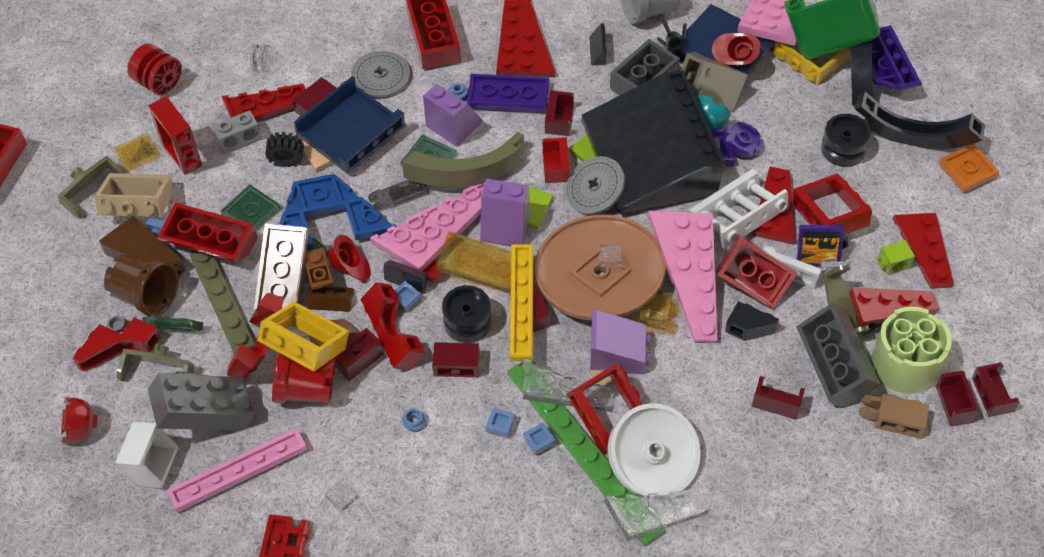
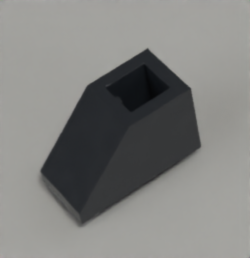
M738 301L727 320L725 332L747 341L775 334L779 319L770 313L754 308L750 304Z

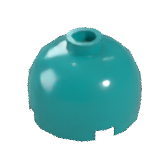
M697 95L696 99L709 128H724L731 116L730 110L722 103H719V105L712 103L714 99L711 97Z

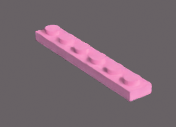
M295 428L166 491L176 512L179 513L306 451L307 447L298 429Z

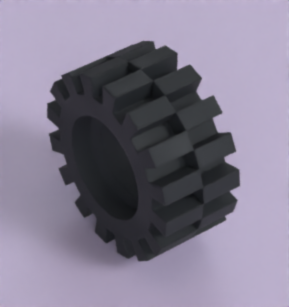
M276 132L275 136L271 134L266 143V159H269L270 163L274 162L275 166L280 164V167H284V165L291 167V164L294 167L297 166V163L300 164L303 159V140L299 139L297 135L293 137V133L290 132L288 135L286 132H282V134Z

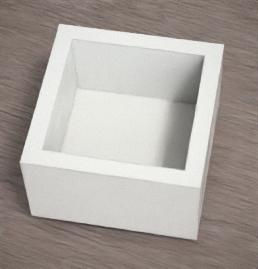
M133 422L118 453L115 464L138 486L162 488L179 447L163 429L156 427V423Z

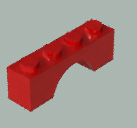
M376 282L360 300L371 320L373 329L382 343L390 364L396 369L410 370L426 353L417 336L399 333L395 319L400 301L392 285Z

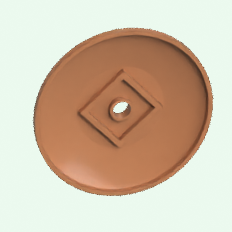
M591 215L567 222L554 230L540 246L536 255L534 270L536 283L541 294L553 307L572 317L592 320V310L624 317L644 307L655 297L661 288L665 277L666 265L658 240L647 228L624 217ZM597 271H605V272H606V273L603 274V275H597V274H595V272H597Z

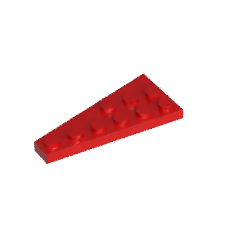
M504 0L496 75L555 78V71L530 0Z

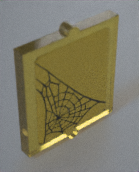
M147 133L114 147L119 157V162H122L127 172L160 158L155 148L156 144L152 143Z

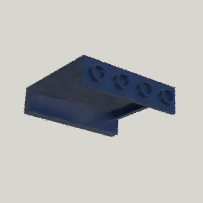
M710 4L687 29V42L683 43L680 50L671 51V53L680 58L679 63L682 65L687 53L696 52L716 61L712 53L714 41L722 34L741 33L737 32L741 19ZM756 36L761 47L756 60L745 65L727 66L749 75L769 51L773 52L775 41Z
M354 76L344 81L333 92L327 94L323 100L313 105L309 111L299 116L294 122L296 135L347 174L406 126L404 112L399 109L395 112L390 111L357 87Z

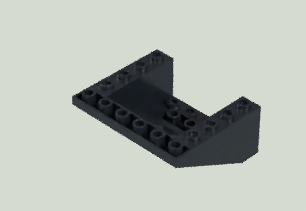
M684 70L663 73L582 114L581 121L595 157L611 158L623 169L625 187L621 197L614 204L618 214L709 197L719 190L725 161Z

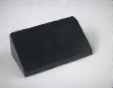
M601 23L589 37L591 65L606 64L605 25Z
M388 260L384 263V280L397 285H401L406 281L418 292L424 294L429 273L393 260Z

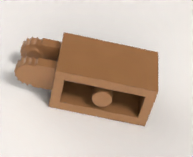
M868 394L862 396V404L874 408L862 407L859 409V415L875 420L876 429L918 439L922 438L926 429L929 404H924L918 400L899 398L892 394H882V397Z

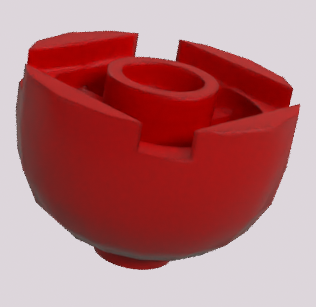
M65 397L64 403H68V405L62 411L61 435L66 431V437L62 438L61 443H80L90 436L92 428H97L98 414H93L92 406L87 401L75 397Z

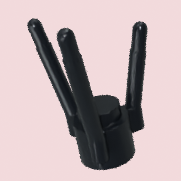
M661 15L660 19L667 32L666 42L660 37H657V41L666 47L669 52L680 50L683 43L687 42V23L683 24L682 35H680V33L670 30L664 16Z

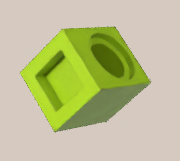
M902 240L881 247L877 262L887 275L910 269L915 255L907 242Z

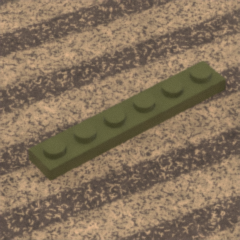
M200 251L189 254L233 353L235 354L240 344L252 349L255 345L214 255Z

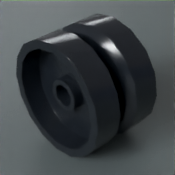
M850 113L833 116L826 124L821 143V151L826 160L842 167L860 163L865 157L870 140V126L861 117Z
M470 285L455 287L446 294L442 303V314L447 334L451 338L465 343L475 342L486 336L491 329L492 323L489 296L482 289Z

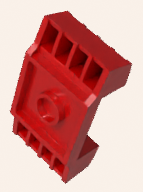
M266 293L249 322L260 327L261 321L282 309L285 298ZM256 341L252 349L240 344L229 363L227 376L244 377V380H246L251 372L257 370L270 347L259 341Z

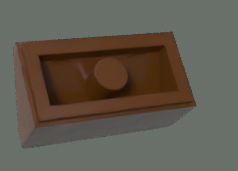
M310 286L306 295L307 309L349 312L354 288L326 286L312 290Z

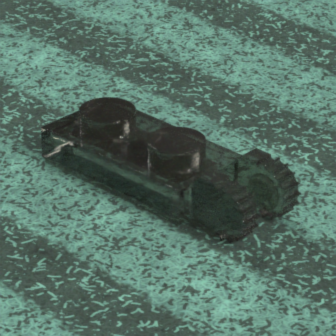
M406 180L382 190H375L368 195V199L371 203H374L373 209L383 211L429 195V189L425 184Z

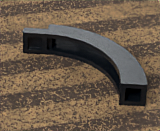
M871 40L850 47L852 105L857 104L858 96L863 92H866L873 98Z
M866 92L858 96L855 110L865 117L864 120L870 126L871 131L891 141L925 149H953L983 141L985 124L972 113L949 121H920L906 118L888 110Z

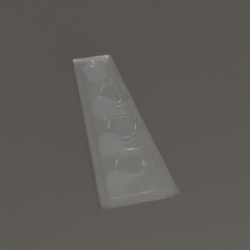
M524 358L522 363L524 400L574 407L566 393L588 380H577L572 374L566 372L564 375L553 372L549 366L542 365V367L531 364V360ZM596 383L583 391L594 410L613 411L615 407L613 388Z
M698 490L669 492L668 495L648 493L647 496L636 497L635 494L625 495L624 498L606 496L604 500L605 505L627 541L704 516L710 510Z

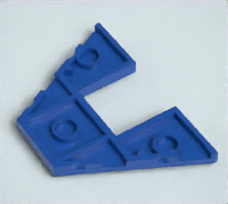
M335 174L293 181L291 194L288 196L285 211L279 222V225L308 228L305 217L345 209L355 240L370 238L376 234L380 236L386 233L388 228L392 226L397 227L382 217V213L379 210L373 209L367 200L363 197H358L352 192V188L343 183ZM308 232L306 250L313 249L310 232Z

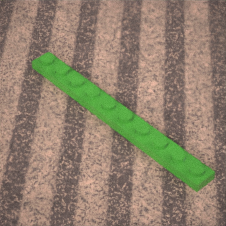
M523 361L508 370L510 379L645 547L663 535V528L638 497L620 483L608 460L528 361Z

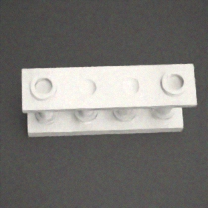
M751 169L689 209V213L713 214V229L720 233L721 247L726 249L733 244L739 234L743 237L787 209L789 207L788 191L784 189L780 193L773 195L760 186L759 172ZM755 192L767 201L758 206L746 197ZM740 203L749 209L750 212L741 216L730 207ZM723 213L735 222L726 227L714 218Z

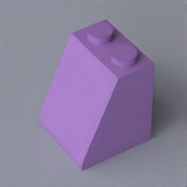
M437 83L423 95L426 127L456 147L483 123V120L468 103Z
M486 179L481 197V242L511 247V244L524 243L531 214L529 185Z
M592 310L590 370H606L618 363L627 374H644L645 366L650 364V352H646V347L650 346V333H646V324L602 311Z

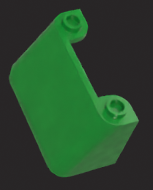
M788 0L784 2L798 47L805 59H813L873 40L880 33L877 9L873 0H823L806 6L804 0Z

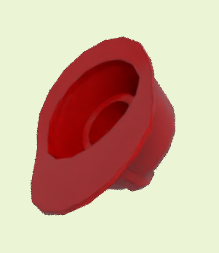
M751 33L722 34L714 41L712 53L716 61L722 64L745 65L756 60L761 47L757 37Z
M337 236L332 248L327 251L333 268L340 272L349 273L357 280H367L371 275V269L366 258L348 236Z

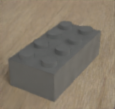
M831 303L796 326L830 403L844 408L881 385L846 309Z
M158 373L148 388L156 427L159 429L242 431L254 417L244 377Z

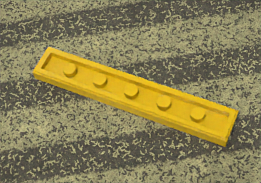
M511 244L510 361H533V244Z

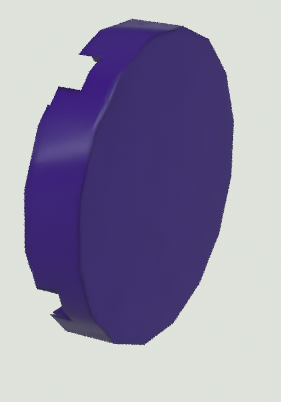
M732 122L724 130V143L736 155L751 158L756 156L763 147V139L759 137L760 133L750 124Z

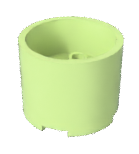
M904 307L895 310L883 322L871 356V363L876 367L874 371L878 380L886 387L905 394L919 393L930 388L936 382L951 348L952 338L950 330L944 321L941 322L935 316L929 314L927 309Z

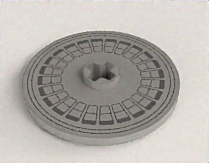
M374 51L363 55L354 63L351 69V77L354 76L356 86L371 97L384 98L397 94L407 85L410 79V69L402 56L390 51Z
M600 156L585 160L573 170L570 178H568L566 197L569 204L576 211L585 215H595L608 210L619 200L625 187L623 169L615 160L608 157Z

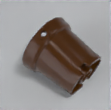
M127 255L116 257L113 261L117 263L113 268L108 266L104 277V287L106 291L111 293L109 295L134 306L139 312L148 317H157L165 313L173 303L178 290V273L176 268L166 261H147Z

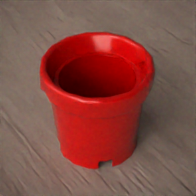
M278 352L272 385L273 403L285 404L287 401L330 403L336 359L333 358L317 370L312 371Z

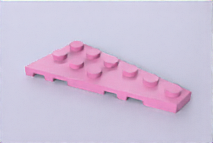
M751 0L738 25L737 32L751 33L754 36L795 46L796 38L784 4L788 0Z
M485 183L473 185L463 190V194L455 198L449 197L444 200L445 203L437 207L433 205L406 219L404 224L388 228L387 232L380 236L376 234L370 237L371 243L405 265L423 271L481 214V197Z
M648 211L647 216L653 225L655 238L658 239L663 260L672 284L676 288L677 298L684 310L685 320L693 342H716L718 339L713 214Z

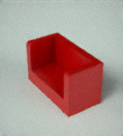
M567 137L542 139L545 183L567 182L568 178H570Z

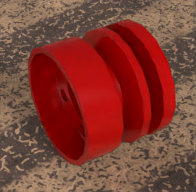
M151 43L143 44L137 48L130 57L127 66L129 78L156 95H165L174 88L182 72L181 62L177 58L165 53L162 49Z

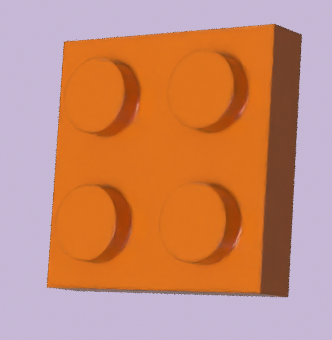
M975 144L940 158L939 165L963 193L997 178L999 175L997 168Z

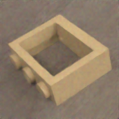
M109 173L95 195L97 214L161 217L173 195L171 175Z

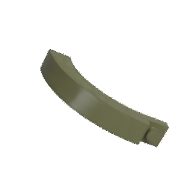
M517 132L499 148L472 158L444 159L414 151L402 161L403 177L417 183L439 187H464L485 183L486 179L494 180L507 174L519 165V155H522L525 150L524 134Z

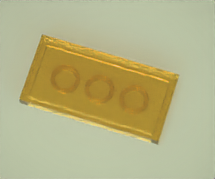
M448 231L436 270L510 293L511 251Z

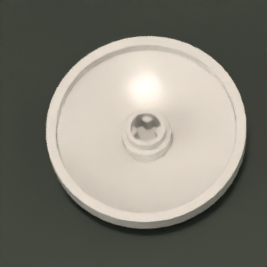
M643 404L623 414L615 423L608 441L609 462L617 479L632 493L648 499L667 498L685 489L698 471L701 454L699 439L691 423L677 410L662 404Z

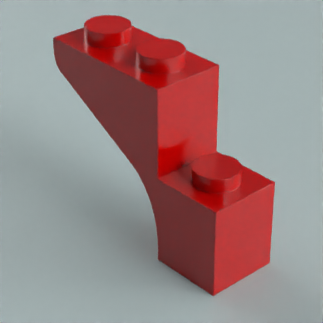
M136 317L124 327L122 334L99 324L89 334L83 346L77 349L73 360L79 370L88 371L122 353L123 349L150 353L161 337L157 327Z

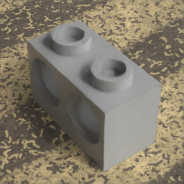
M251 111L212 125L216 140L223 154L261 140L258 124Z

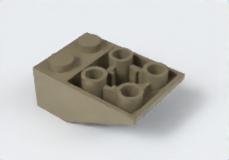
M696 52L687 53L681 70H684L695 97L697 95L711 97L714 99L712 103L716 105L722 103L731 112H734L748 74Z

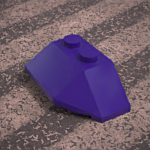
M892 26L880 27L879 35L871 40L873 83L899 90L921 86L922 82Z

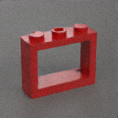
M165 96L149 104L148 107L161 145L183 174L186 175L194 172L203 166L191 127L169 98Z
M838 173L793 189V205L810 225H843L844 235L870 226L872 215L870 205L866 204L860 198L858 192H855L849 186V183ZM836 193L852 211L829 219L814 200Z
M618 363L566 393L602 454L608 452L610 435L583 391L609 376L630 410L643 405L639 399L640 394L638 390L631 386L627 379V372Z

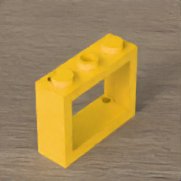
M775 41L773 54L778 59L785 61L792 69L799 71L809 81H813L817 85L846 63L850 56V47L829 53L833 58L819 68L792 49L790 44Z
M293 301L261 321L257 341L315 371L345 350L349 330ZM293 326L324 344L319 347L289 331L287 328Z

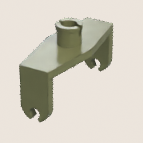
M107 155L85 171L81 167H77L76 170L78 172L73 170L70 175L74 181L58 195L59 203L72 215L80 218L82 216L80 210L69 199L87 187L106 168L113 173H126Z
M850 264L840 265L823 275L828 305L834 303L846 309L859 337L870 331L868 325L865 327L857 326L855 310L847 287L841 277L851 267Z
M155 344L153 353L123 349L117 369V379L120 381L125 380L132 358L183 368L182 374L191 375L194 364L188 360L167 356L169 347Z

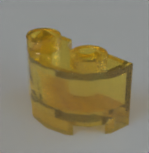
M658 291L655 297L642 308L639 323L646 324L648 328L670 332L672 319L669 316L674 315L676 303H672L673 294Z

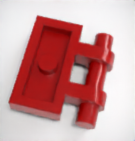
M269 514L259 557H305L306 550H304L306 540L310 536V521L302 519L300 526L296 527L293 526V517ZM290 536L297 538L295 547L288 546Z

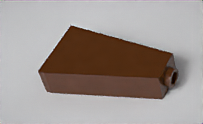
M131 216L99 240L103 252L114 259L120 255H127L147 261L159 260L170 262L176 268L178 278L185 271L182 259L161 240H158L134 216Z

